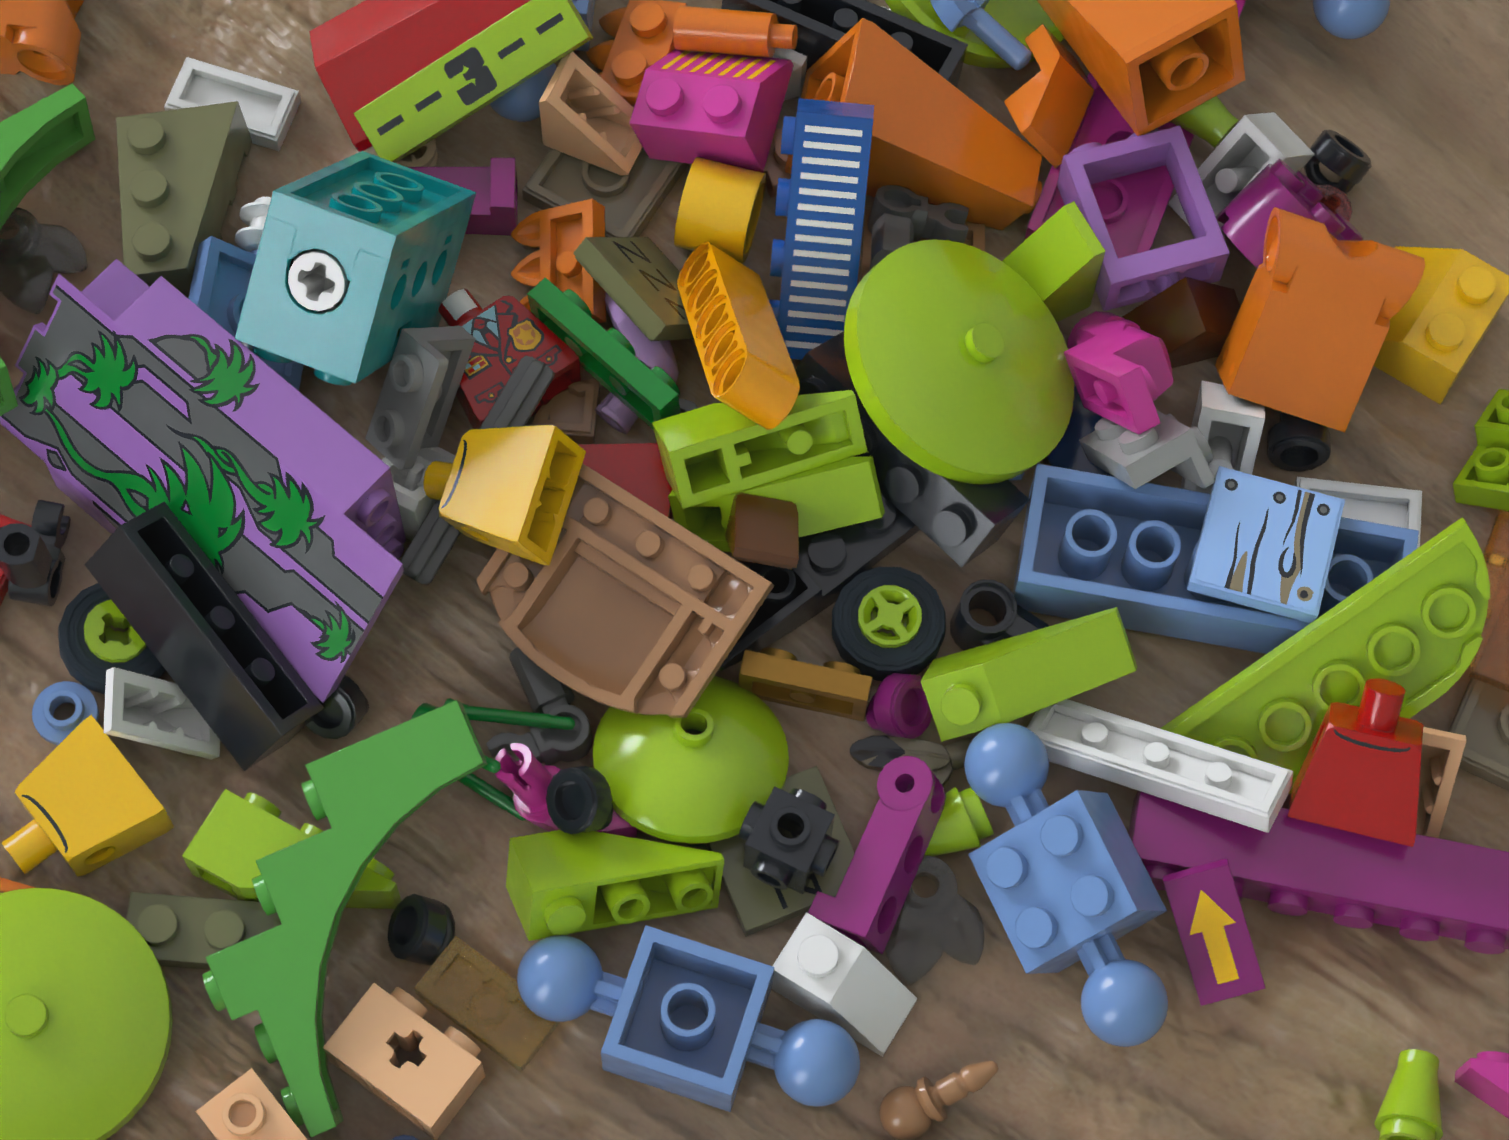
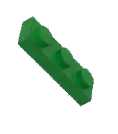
M545 277L527 293L531 313L577 354L580 365L650 428L653 429L652 422L681 414L679 405L680 390L674 380L660 367L654 366L650 370L636 357V352L631 343L617 329L611 327L606 331L592 319L589 307L575 292L570 289L562 292Z

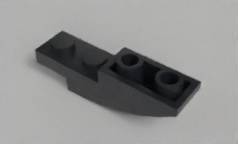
M881 493L885 510L882 518L799 537L797 568L786 569L758 563L750 565L749 569L770 581L774 587L719 670L722 671L742 661L745 650L759 652L836 602L841 589L855 576L873 569L876 563L920 529Z

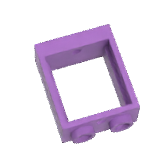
M1181 126L1164 130L1156 128L1141 136L1133 133L1125 140L1105 145L1098 142L1086 143L1075 148L1069 154L1063 155L1057 187L1064 206L1073 201L1076 203L1105 250L1095 287L1103 311L1149 300L1184 277L1208 283L1220 281L1230 252ZM1166 165L1194 239L1118 258L1090 184Z

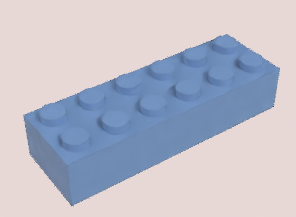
M1037 463L1028 496L1030 500L1027 503L1013 595L1017 605L1023 609L1034 613L1076 619L1118 607L1125 629L1264 654L1269 653L1310 624L1187 590L1210 494L1152 483H1145L1134 489L1116 477ZM1341 517L1317 618L1416 550L1419 531Z

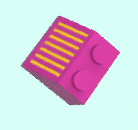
M674 49L645 70L629 124L650 159L692 164L696 157L763 173L794 65L789 59Z

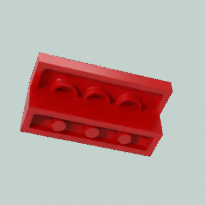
M365 0L309 31L315 69L356 149L361 152L372 147L354 115L356 111L530 0Z

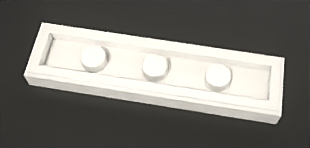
M1069 699L1036 711L1027 726L1044 744L1049 762L1269 833L1292 788V770Z

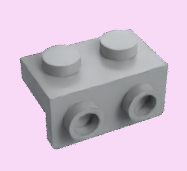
M461 326L408 328L401 331L365 437L371 445L399 470L413 468L420 448L438 447L476 339Z
M1157 411L1161 424L1139 435L1103 417L1095 424L1094 432L1079 440L1089 462L1134 489L1169 469L1203 489L1215 483V478L1208 465V462L1213 460V453L1206 438L1195 426L1190 428L1178 422L1170 413L1165 415Z

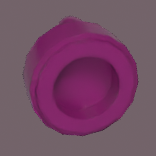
M893 673L887 676L879 685L877 692L871 698L866 709V722L869 727L893 737L914 739L922 735L933 717L921 684L923 677L902 673Z

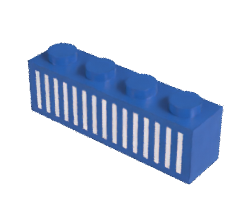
M799 98L796 117L784 116L781 154L793 155L791 179L778 178L775 216L787 217L785 240L773 239L770 276L782 277L780 300L769 299L791 359L802 360L808 351L844 331L847 308L858 282L874 105Z

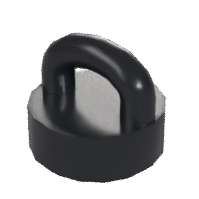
M1324 130L1310 147L1315 155L1304 166L1306 177L1324 195L1341 197L1349 193L1355 184L1362 180L1372 165L1368 155L1352 141L1336 131ZM1320 162L1341 177L1339 182H1332L1324 177L1320 172Z
M1280 412V422L1275 424L1268 431L1267 455L1271 463L1287 471L1303 472L1321 466L1330 457V432L1326 426Z
M344 675L338 688L324 703L320 701L324 709L306 726L313 733L323 738L339 739L347 736L369 710L368 700L359 686L350 677Z
M588 766L570 767L560 770L553 776L547 789L546 803L553 823L561 831L569 834H579L604 829L610 825L613 817L611 789L606 778L597 769Z
M412 894L406 896L396 906L389 921L387 939L390 951L396 958L418 964L436 966L442 963L450 954L455 939V920L450 908L438 900Z

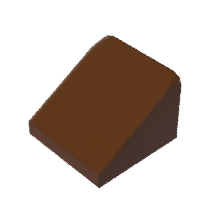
M737 493L733 499L725 538L734 559L786 569L797 568L799 560V530L796 504L785 500Z

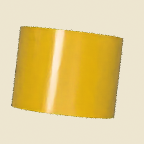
M696 157L689 170L680 201L674 234L675 247L694 251L697 246L708 241L739 262L745 263L753 243L761 213L766 186V174Z

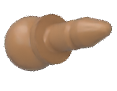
M995 1061L969 1064L961 1068L959 1073L953 1072L938 1080L935 1086L924 1076L918 1079L916 1088L912 1086L894 1088L885 1095L880 1105L879 1117L883 1128L889 1135L899 1140L919 1138L929 1129L932 1120L942 1122L947 1119L944 1105L950 1106L967 1097L969 1092L974 1093L982 1089L997 1073L999 1069L998 1064Z

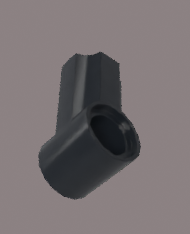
M982 579L972 583L964 590L950 621V634L955 644L964 651L1050 625L1017 605L1012 591L1004 584L995 580ZM973 609L986 610L994 616L997 625H980L972 619L969 611Z

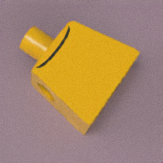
M553 425L473 429L467 431L461 437L453 463L434 461L427 467L423 481L424 491L430 499L441 500L438 507L439 516L465 536L533 562L550 566L586 451Z
M90 715L17 786L15 794L33 820L5 839L1 844L24 874H27L58 851L78 877L86 875L166 834L174 828V825L159 800L109 736L104 734V730L95 718Z

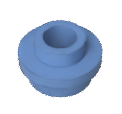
M71 681L58 682L45 688L36 698L32 709V720L36 730L43 739L54 745H59L90 715L97 722L99 719V707L94 695L85 686ZM63 703H72L76 706L74 714L66 720H57L53 717L55 709Z

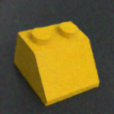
M1395 246L1396 249L1424 258L1425 268L1423 276L1408 302L1390 319L1389 331L1374 366L1441 405L1509 295V275L1464 249Z

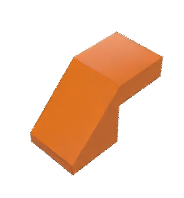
M1042 24L1024 39L1041 71L1004 100V103L1020 133L1054 168H1057L1062 164L1063 155L1068 154L1094 89L1077 59Z

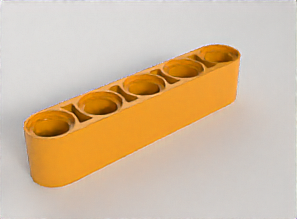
M708 241L697 246L685 261L679 273L677 287L711 394L717 400L767 430L773 429L787 417L793 408L800 389L799 379L760 275Z

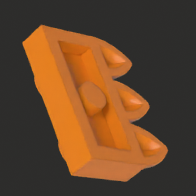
M629 0L627 7L613 10L599 19L602 29L615 39L604 41L592 47L586 52L587 57L595 67L602 70V72L597 74L631 106H635L645 70L676 49L673 41L674 18L678 7L687 6L686 3L663 0Z
M592 198L540 210L523 219L511 232V237L524 246L540 248V250L523 258L511 271V276L523 285L535 287L546 277L560 291L564 292L570 289L575 292L589 307L592 319L597 323L606 322V292L575 259L576 256L573 254L586 237H605V206ZM527 295L519 302L531 312Z

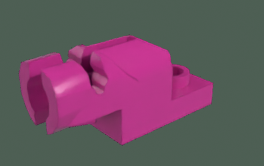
M1095 311L1081 318L1070 333L1067 348L1069 349L1064 351V355L1083 407L1138 435L1161 424L1153 401L1157 400L1158 396L1165 392L1174 381L1168 351L1163 340L1141 330L1140 326L1135 322L1111 312Z

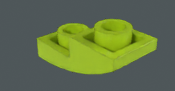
M1498 389L1474 425L1477 447L1452 484L1456 503L1509 511V390Z

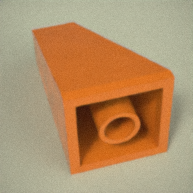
M1037 0L1137 136L1145 135L1246 80L1238 8L1235 0Z
M862 18L806 71L801 98L874 105L866 195L875 197L877 190L882 186H902L913 191L916 195L928 197L929 204L956 203L969 208L966 221L985 224L987 227L998 230L1005 229L1023 214H1029L1038 203L1042 192V182L1038 180L1042 154L875 23ZM788 155L784 171L791 174L793 155Z

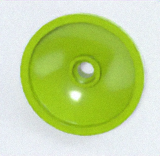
M714 676L687 718H671L668 716L669 714H634L613 707H609L606 710L594 737L593 768L597 769L606 778L610 786L613 810L627 823L651 836L667 841L688 844L709 843L728 839L739 834L744 819L755 801L765 805L774 786L782 790L785 786L788 773L789 751L783 728L772 710L758 696L739 687V684ZM694 729L703 733L691 735L684 730Z

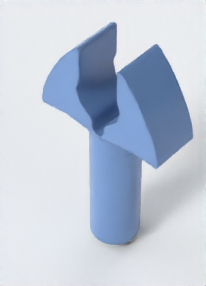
M930 0L935 12L951 32L959 27L966 26L1015 70H1020L1029 63L1032 52L984 10L990 0Z

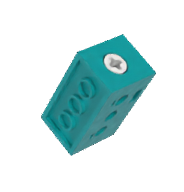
M364 151L273 190L235 339L255 346V354L266 360L277 363L295 361L314 368V375L325 382L342 386L358 383L392 360L402 329L439 327L441 315L438 309L447 298L477 192Z

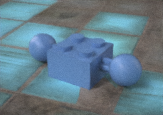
M999 723L985 728L974 737L966 751L964 761L965 775L972 790L982 800L994 806L1006 807L1015 827L968 855L1025 973H1059L1081 960L1089 976L1082 990L1081 1010L1083 1018L1092 1033L1102 1041L1120 1047L1136 1046L1148 1041L1161 1029L1165 1022L1168 1011L1167 992L1162 980L1151 968L1141 962L1124 958L1116 940L1163 914L1167 909L1108 793L1076 790L1049 806L1041 791L1048 777L1049 758L1040 738L1030 729L1015 723Z
M647 925L644 927L627 979L604 972L599 958L593 949L585 942L567 935H554L536 942L524 954L518 967L517 986L520 996L525 1005L537 1016L549 1021L566 1022L577 1019L589 1010H593L613 1017L601 1050L602 1069L604 1071L731 1112L747 1061L773 1069L780 1087L790 1098L803 1105L813 1107L831 1105L844 1098L855 1085L859 1075V1050L852 1036L840 1025L829 1020L810 1019L799 1022L787 1031L760 1023L773 985V966Z

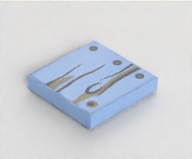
M1219 466L1215 475V483L1212 486L1187 590L1299 621L1313 622L1319 614L1345 499Z

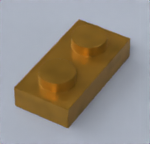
M763 648L759 653L745 650L739 673V687L754 693L761 700L864 722L872 677L861 675L858 668L847 663L829 661L823 663V666L797 661V657L794 654L782 649Z

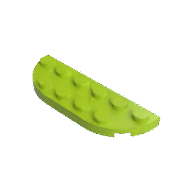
M1462 517L1160 729L1292 770L1293 783L1289 792L1291 794L1297 775L1330 704L1340 702L1359 707L1365 683L1368 679L1389 680L1401 685L1406 692L1400 717L1410 719L1432 704L1460 679L1474 659L1483 640L1481 634L1487 616L1488 600L1490 599V581L1481 548L1465 519Z

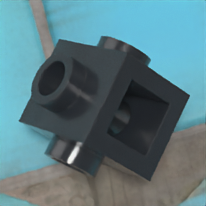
M774 786L765 805L757 801L752 804L741 826L738 837L747 841L745 844L744 867L750 869L757 879L772 887L782 890L788 887L804 894L814 873L824 877L838 849L840 840L832 837L835 814L826 811V803L812 793L797 788L791 789L790 793ZM778 826L798 835V837L790 839L782 836L778 831Z

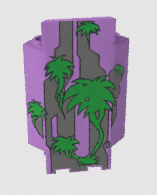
M116 259L81 292L59 273L49 293L58 301L48 324L45 325L42 322L33 326L15 364L24 373L19 384L13 389L18 406L0 416V424L42 459L56 487L110 534L120 525L165 502L313 694L324 703L338 688L404 572L403 564L399 561V558L404 551L403 544L406 542L390 467L240 341L236 340L234 336L162 276L151 286H148Z

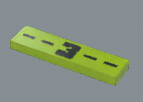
M530 0L362 107L354 115L380 158L397 163L592 40L593 36L572 0Z

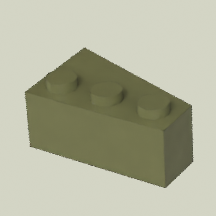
M238 101L116 118L123 264L148 286H151L162 276L188 298L199 243L210 236L220 240L223 239L220 231L228 205L233 206L238 190L235 182L243 156L248 157L252 143Z

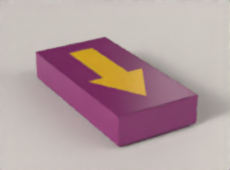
M1225 858L1164 875V886L1200 1005L1203 1006L1266 989L1228 859Z

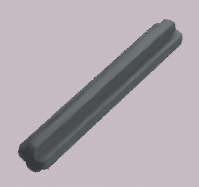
M530 356L521 358L479 429L525 426L554 379V372L550 367ZM436 500L400 560L404 568L403 574L424 585L432 583L461 534L459 530L439 516L438 507L441 500Z

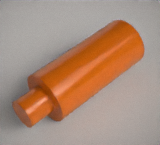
M679 6L674 18L673 41L676 50L772 58L776 48L794 50L798 40L797 25L778 24L775 13Z

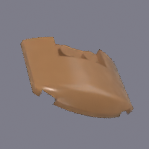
M583 463L550 566L533 562L497 548L476 579L481 593L484 596L490 593L500 619L498 623L506 635L528 658L556 680L583 696L621 711L645 715L669 714L668 716L671 718H687L774 587L767 579Z

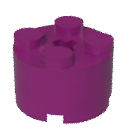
M1278 159L1273 165L1268 164L1216 215L1217 221L1224 224L1221 227L1223 232L1257 269L1263 263L1265 233L1271 211L1274 207L1325 224L1327 231L1338 240H1363L1362 235L1349 221L1339 213L1335 215L1320 202L1324 195L1299 170L1295 173L1281 159Z

